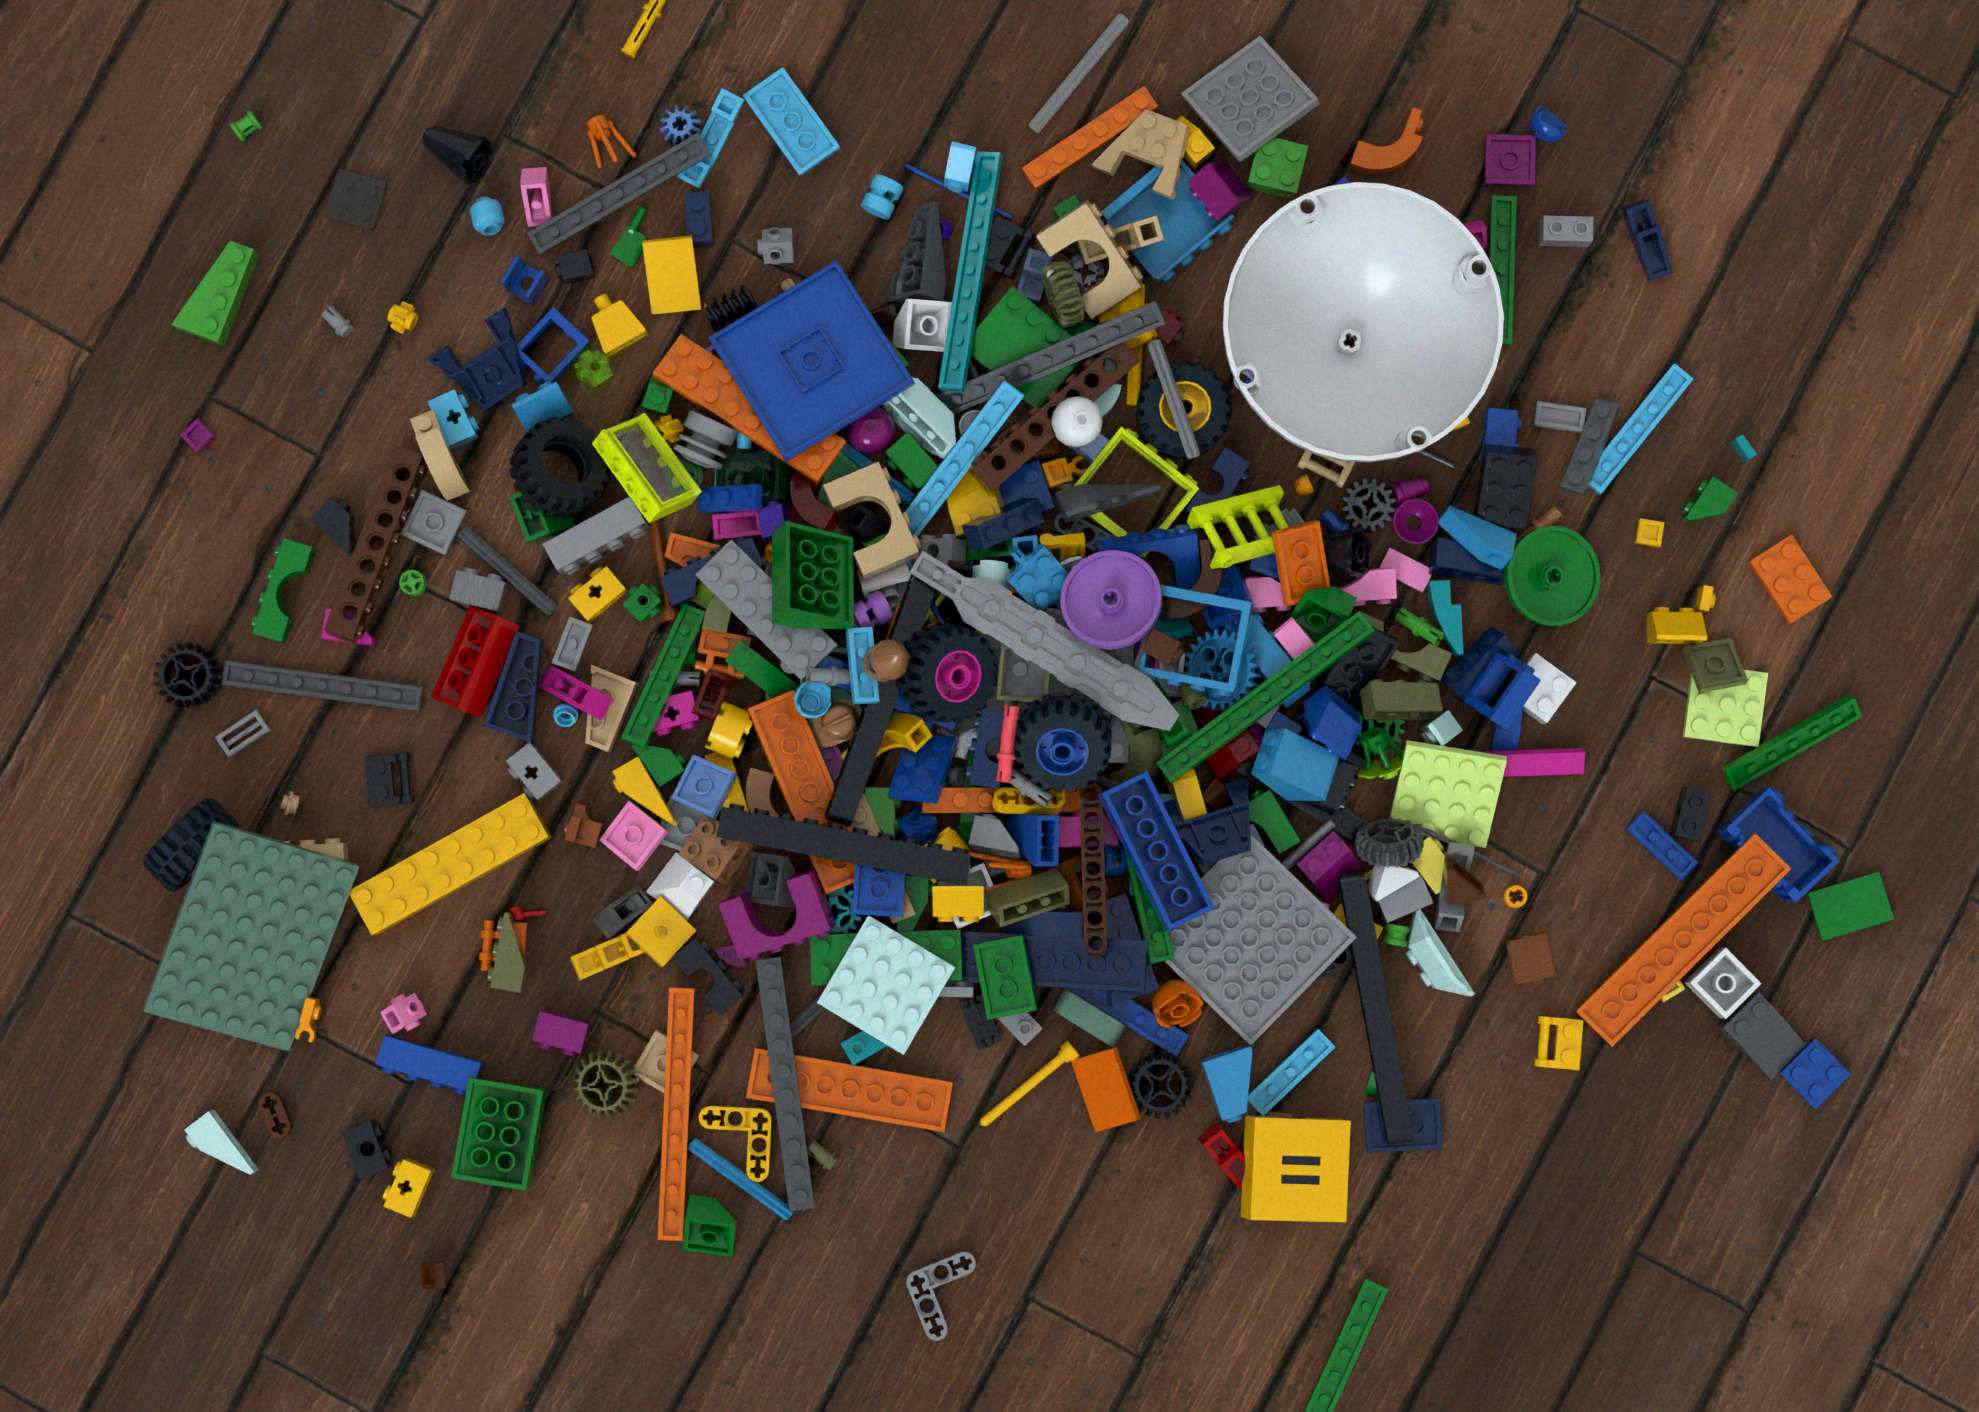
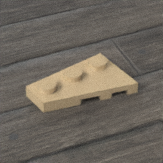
M591 665V687L613 698L602 720L587 714L585 743L610 753L638 683Z

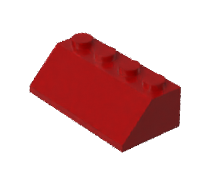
M469 606L431 697L481 718L483 711L487 707L491 692L497 683L502 666L506 662L519 625L476 607Z

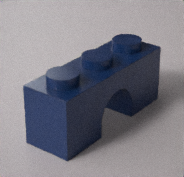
M1225 447L1210 471L1221 479L1222 490L1215 495H1208L1198 490L1187 507L1185 514L1189 516L1192 507L1235 497L1238 493L1234 490L1238 482L1244 483L1251 472L1247 469L1250 462Z
M1020 498L1002 506L1003 512L991 516H980L963 524L962 528L969 549H987L1045 522L1038 498Z
M1491 626L1447 670L1440 680L1456 699L1469 706L1464 702V699L1480 678L1482 669L1491 662L1497 651L1504 656L1510 653L1515 657L1520 652L1504 633Z
M982 709L981 714H976L974 728L979 730L977 739L972 738L970 753H974L973 764L968 763L966 778H970L969 784L1000 789L1001 781H995L998 762H994L988 757L986 749L992 739L1001 738L1004 712Z

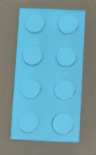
M783 67L743 94L747 104L800 177L840 150L836 140Z

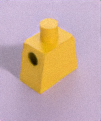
M602 294L594 299V303L600 312L591 318L607 358L649 335L644 326L622 300L612 304L607 294Z

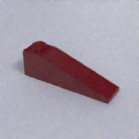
M1203 705L1195 709L1194 713L1198 729H1202L1225 710H1221V708L1219 710H1212V707L1206 708ZM1246 729L1209 756L1207 761L1219 780L1257 757L1259 747Z

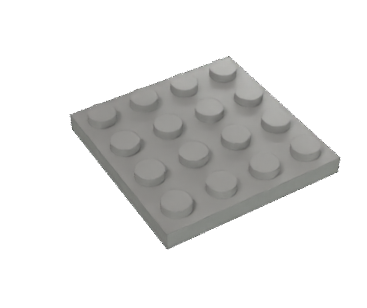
M1261 36L1257 37L1181 93L1184 101L1239 162L1243 161L1320 104L1312 91Z

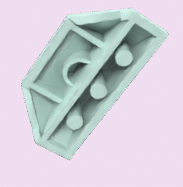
M912 378L915 385L885 402L882 406L892 416L893 421L905 433L908 432L924 451L944 459L956 445L954 414L918 378Z
M1422 910L1414 911L1410 923V933H1408L1407 949L1409 951L1406 955L1413 966L1418 964L1422 971L1419 975L1427 987L1431 985L1434 989L1470 997L1475 994Z

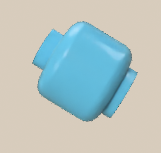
M480 197L472 204L470 216L474 229L483 235L498 233L505 223L501 204L489 197Z

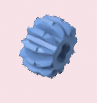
M675 105L674 113L667 109L665 113L668 118L660 119V122L665 125L660 128V132L666 134L664 137L666 142L673 140V146L693 136V134H701V130L697 128L702 124L701 119H695L697 112L694 110L689 113V107L686 105L682 111H680L678 105ZM679 122H683L684 124V130L682 131L678 130Z

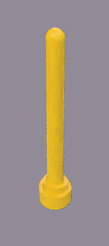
M1067 1040L1060 1046L1061 1049L1056 1057L980 1119V1124L984 1127L988 1126L1064 1062L1068 1063L1069 1061L1073 1062L1080 1056L1079 1053Z

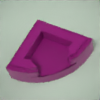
M733 944L715 950L719 958L728 965L734 967L747 966L745 958L739 960Z

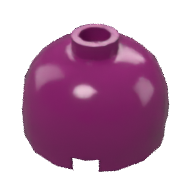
M877 407L847 425L846 434L850 445L861 454L876 456L884 453L892 445L896 435V426L892 416L886 410Z

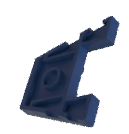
M506 308L499 310L485 320L498 343L463 367L450 346H445L428 358L432 364L438 365L449 379L457 382L462 387V390L484 410L490 409L527 384L509 313Z
M1247 778L1225 784V791L1232 806L1188 820L1184 819L1176 799L1163 803L1182 843L1203 865L1251 851Z

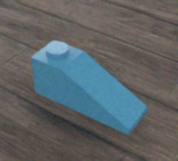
M1450 505L1438 519V524L1479 561L1502 570L1512 558L1516 533Z

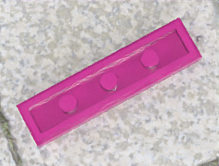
M1584 748L1484 751V753L1506 756L1507 763L1503 777L1584 774Z

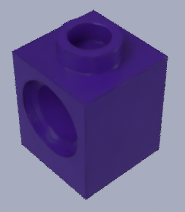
M779 501L764 503L765 507L758 510L762 538L766 540H772V533L785 521L790 522L788 506L779 504Z

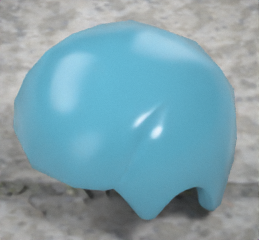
M805 681L797 687L794 693V706L796 711L804 718L816 719L825 715L832 704L831 688L826 683L808 684Z

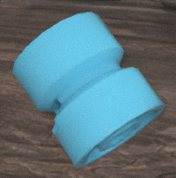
M875 174L869 186L871 192L865 194L860 206L879 218L889 220L895 209L893 202L899 200L904 187L886 176Z

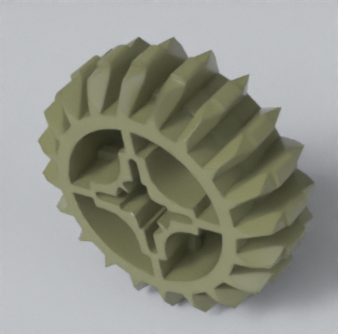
M1055 261L1044 266L1042 270L1043 287L1056 323L1062 328H1071L1082 323L1084 320L1083 302L1070 266L1065 261Z
M604 1050L598 1051L597 1055L594 1052L588 1055L589 1059L583 1058L581 1060L582 1066L575 1068L579 1075L572 1077L574 1082H578L577 1085L572 1087L573 1091H579V1094L575 1096V1100L582 1099L583 1103H581L580 1108L583 1109L589 1106L588 1114L591 1115L596 1111L597 1118L603 1117L604 1114L607 1118H612L614 1113L619 1116L623 1113L622 1109L628 1110L631 1107L629 1102L636 1101V1097L632 1093L639 1092V1088L633 1086V1084L639 1082V1078H633L632 1074L637 1069L632 1068L629 1070L627 1066L630 1065L631 1060L628 1059L622 1062L623 1054L620 1053L615 1057L613 1050L608 1051L607 1054ZM598 1065L599 1071L596 1072V1080L588 1082L592 1069ZM611 1067H613L621 1077L614 1076L611 1072ZM602 1081H604V1082H606V1083L609 1082V1084H610V1083H615V1084H613V1085H611V1086H609V1087H607V1086H605V1085H604V1086H603V1085H597V1084L601 1083ZM623 1086L620 1098L617 1102L613 1103L612 1097L615 1096V1088ZM591 1091L597 1092L601 1101L597 1100Z

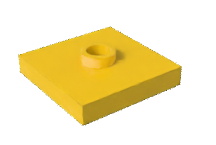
M660 896L626 931V934L662 968L697 930Z

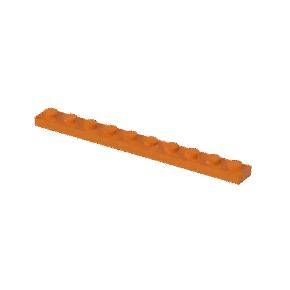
M669 987L658 1240L683 1241L695 988Z

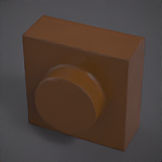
M444 1262L420 1264L423 1289L446 1288Z

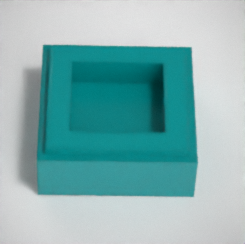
M1740 435L1730 442L1744 463L1757 455L1744 435Z

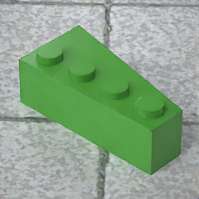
M230 241L171 325L180 331L225 347L260 254L252 248Z

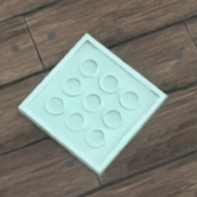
M868 915L817 1003L904 1055L956 967Z

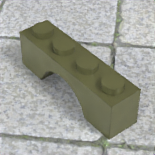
M1361 612L1372 627L1384 632V622ZM1429 643L1420 651L1414 653H1404L1395 650L1389 661L1396 664V669L1408 674L1410 671L1419 674L1418 679L1432 683L1433 681H1440L1452 653Z

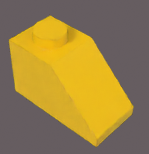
M1181 116L1176 121L1187 124L1190 128L1184 159L1195 170L1213 155L1215 147L1199 128Z

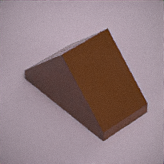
M1449 855L1444 857L1443 888L1446 901L1483 900L1486 897L1483 883Z

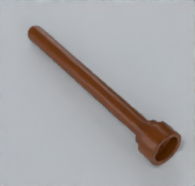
M655 520L649 523L663 600L660 618L661 623L675 622L680 610L672 606L660 580L661 577L665 576L664 572L667 571V565L664 557L659 520Z

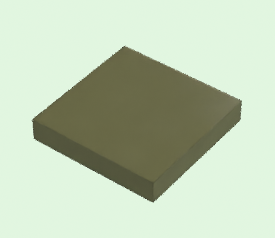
M1731 638L1684 646L1682 651L1699 693L1745 685L1748 679Z

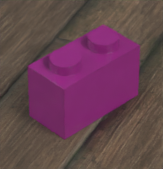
M542 1010L539 1012L532 1041L538 1042L537 1047L552 1050V1046L562 1049L561 1053L576 1057L577 1053L581 1054L584 1052L591 1023Z

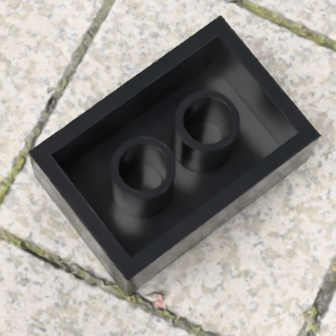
M1493 444L1484 445L1474 516L1497 526L1526 529L1538 459L1535 449Z

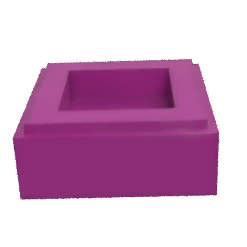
M198 418L180 434L198 454L216 438V435Z

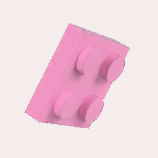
M628 801L599 841L633 869L640 871L669 831L635 803Z

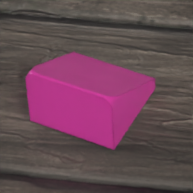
M1482 220L1464 223L1463 225L1477 239L1483 250L1489 249L1485 223Z

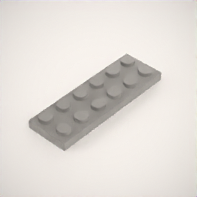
M732 540L695 574L801 681L806 678L808 667L816 668L838 646L822 629H794L772 624V579Z

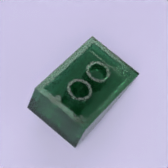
M769 451L728 454L726 459L718 455L715 456V461L723 464L721 470L715 468L714 487L758 484L762 485V506H765L764 503L779 501V504L783 505L794 504V468Z

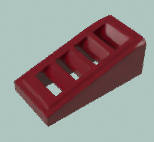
M708 669L691 713L715 721L730 688L732 677ZM710 684H713V685H715V686L721 687L722 690L716 689V688L711 687V686H709V685H710ZM709 691L718 694L719 697L707 694L706 692ZM703 698L717 703L716 705L703 701ZM700 705L713 709V713L700 709Z

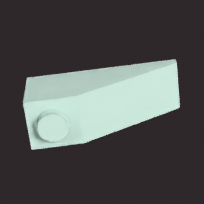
M215 1110L208 1111L185 1129V1132L188 1134L186 1139L192 1147H197L200 1151L249 1175L259 1170Z

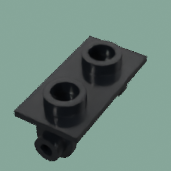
M982 994L959 1003L978 1050L1002 1040L994 1020H987Z

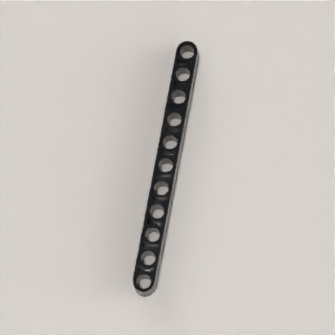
M910 575L888 639L899 642L905 648L910 640L914 641L916 639L914 637L915 634L922 630L936 591L913 575ZM901 677L886 682H878L880 701L876 704H864L826 808L825 819L847 827L851 825L900 691L898 681L901 680Z
M1363 870L1338 874L1346 927L1357 936L1350 944L1386 1142L1388 1146L1412 1142L1413 1132L1365 874Z

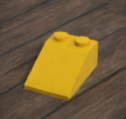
M988 451L981 452L985 457L989 455ZM971 465L947 497L950 517L956 536L965 537L962 528L963 524L980 516H991L1003 512L1002 506H1004L999 486L992 493L988 494L970 474V471L974 468L973 465Z

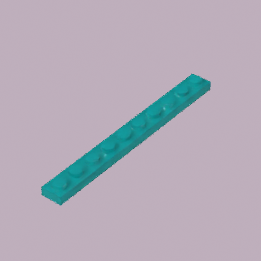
M977 151L938 384V388L942 391L965 392L1003 160L1001 152Z

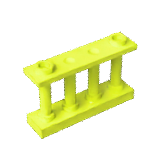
M1280 485L1192 507L1187 524L1190 526V530L1196 528H1203L1216 551L1210 564L1212 570L1220 567L1228 568L1235 563L1275 553L1273 539L1269 537L1257 513L1265 510L1269 511L1279 530L1289 527L1278 507L1284 495ZM1248 517L1260 540L1248 543L1235 518ZM1219 522L1226 523L1238 546L1226 549L1213 524Z

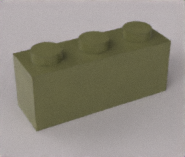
M1381 679L1369 681L1360 691L1364 719L1433 720L1443 711L1438 683H1428L1426 680L1413 683L1405 682V680L1383 682Z
M1057 868L986 891L989 912L1000 927L1070 904L1068 883Z

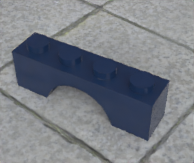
M743 536L733 541L761 569L765 567L752 537L747 539L746 536ZM723 546L709 552L710 556L701 559L699 556L687 561L688 566L678 569V567H673L664 572L665 576L661 577L660 580L674 608L697 598V588L700 579L695 574Z

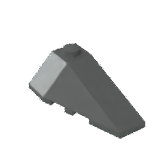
M933 201L916 207L907 232L909 237L905 250H901L898 258L902 260L898 272L893 271L890 280L889 303L895 302L897 305H903L907 298L944 301L946 272L938 203Z
M1069 483L1059 487L1060 491L1056 492L1055 498L1063 522L1066 524L1159 494L1161 488L1160 485L1080 484L1074 486L1073 483Z

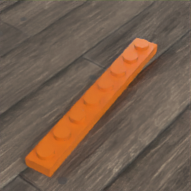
M1077 787V791L1069 792V789H1065L1066 801L1061 811L1062 813L1080 812V789L1082 787ZM943 788L938 804L921 802V813H999L992 806L994 793L998 789ZM1092 791L1084 796L1088 801H1094L1098 797L1097 793ZM1002 797L1000 800L1003 801V804H1007L1005 798ZM1015 797V804H1017L1018 797ZM1030 797L1022 799L1024 804L1029 806L1036 803ZM1052 798L1051 801L1053 802V804L1057 805L1055 799Z

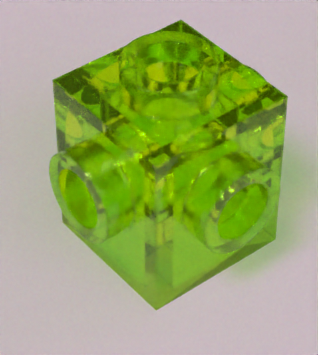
M588 349L577 356L579 361L574 364L576 368L574 373L581 383L585 382L589 390L614 375L609 367L611 362L604 352L600 353L597 349L592 353ZM590 364L594 366L595 370L591 369Z

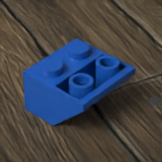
M1325 685L1303 702L1306 711L1304 715L1309 722V733L1312 738L1317 742L1321 741L1324 743L1331 754L1336 753L1345 760L1349 756L1362 729V724L1358 711Z

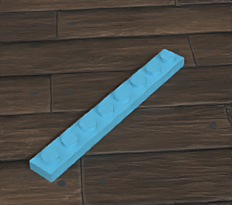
M1005 379L904 511L911 522V526L908 527L911 535L916 534L918 537L971 467V463L978 458L1024 397L1021 391Z

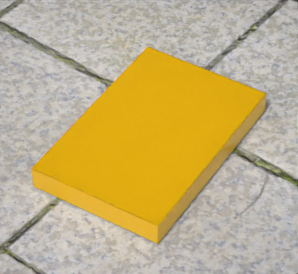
M692 236L642 240L652 314L701 310Z

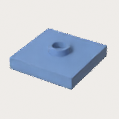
M693 754L671 799L716 820L738 774Z

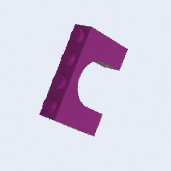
M815 868L793 875L786 881L797 911L795 924L789 930L776 931L766 927L757 917L748 891L725 898L718 904L739 960L748 957V960L752 961L762 957V952L770 950L771 953H776L785 949L786 944L793 942L794 946L807 942V937L816 935L817 938H821L831 933L830 930L836 925V921Z

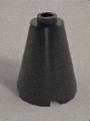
M432 126L426 129L422 137L424 147L466 184L470 185V182L477 183L485 175L491 164L487 159L489 154H494V144L486 137L440 126Z
M1356 527L1322 535L1328 570L1355 578L1363 577L1366 574L1362 572L1364 568H1369L1372 555L1371 540L1366 539L1364 534L1368 533L1366 529Z

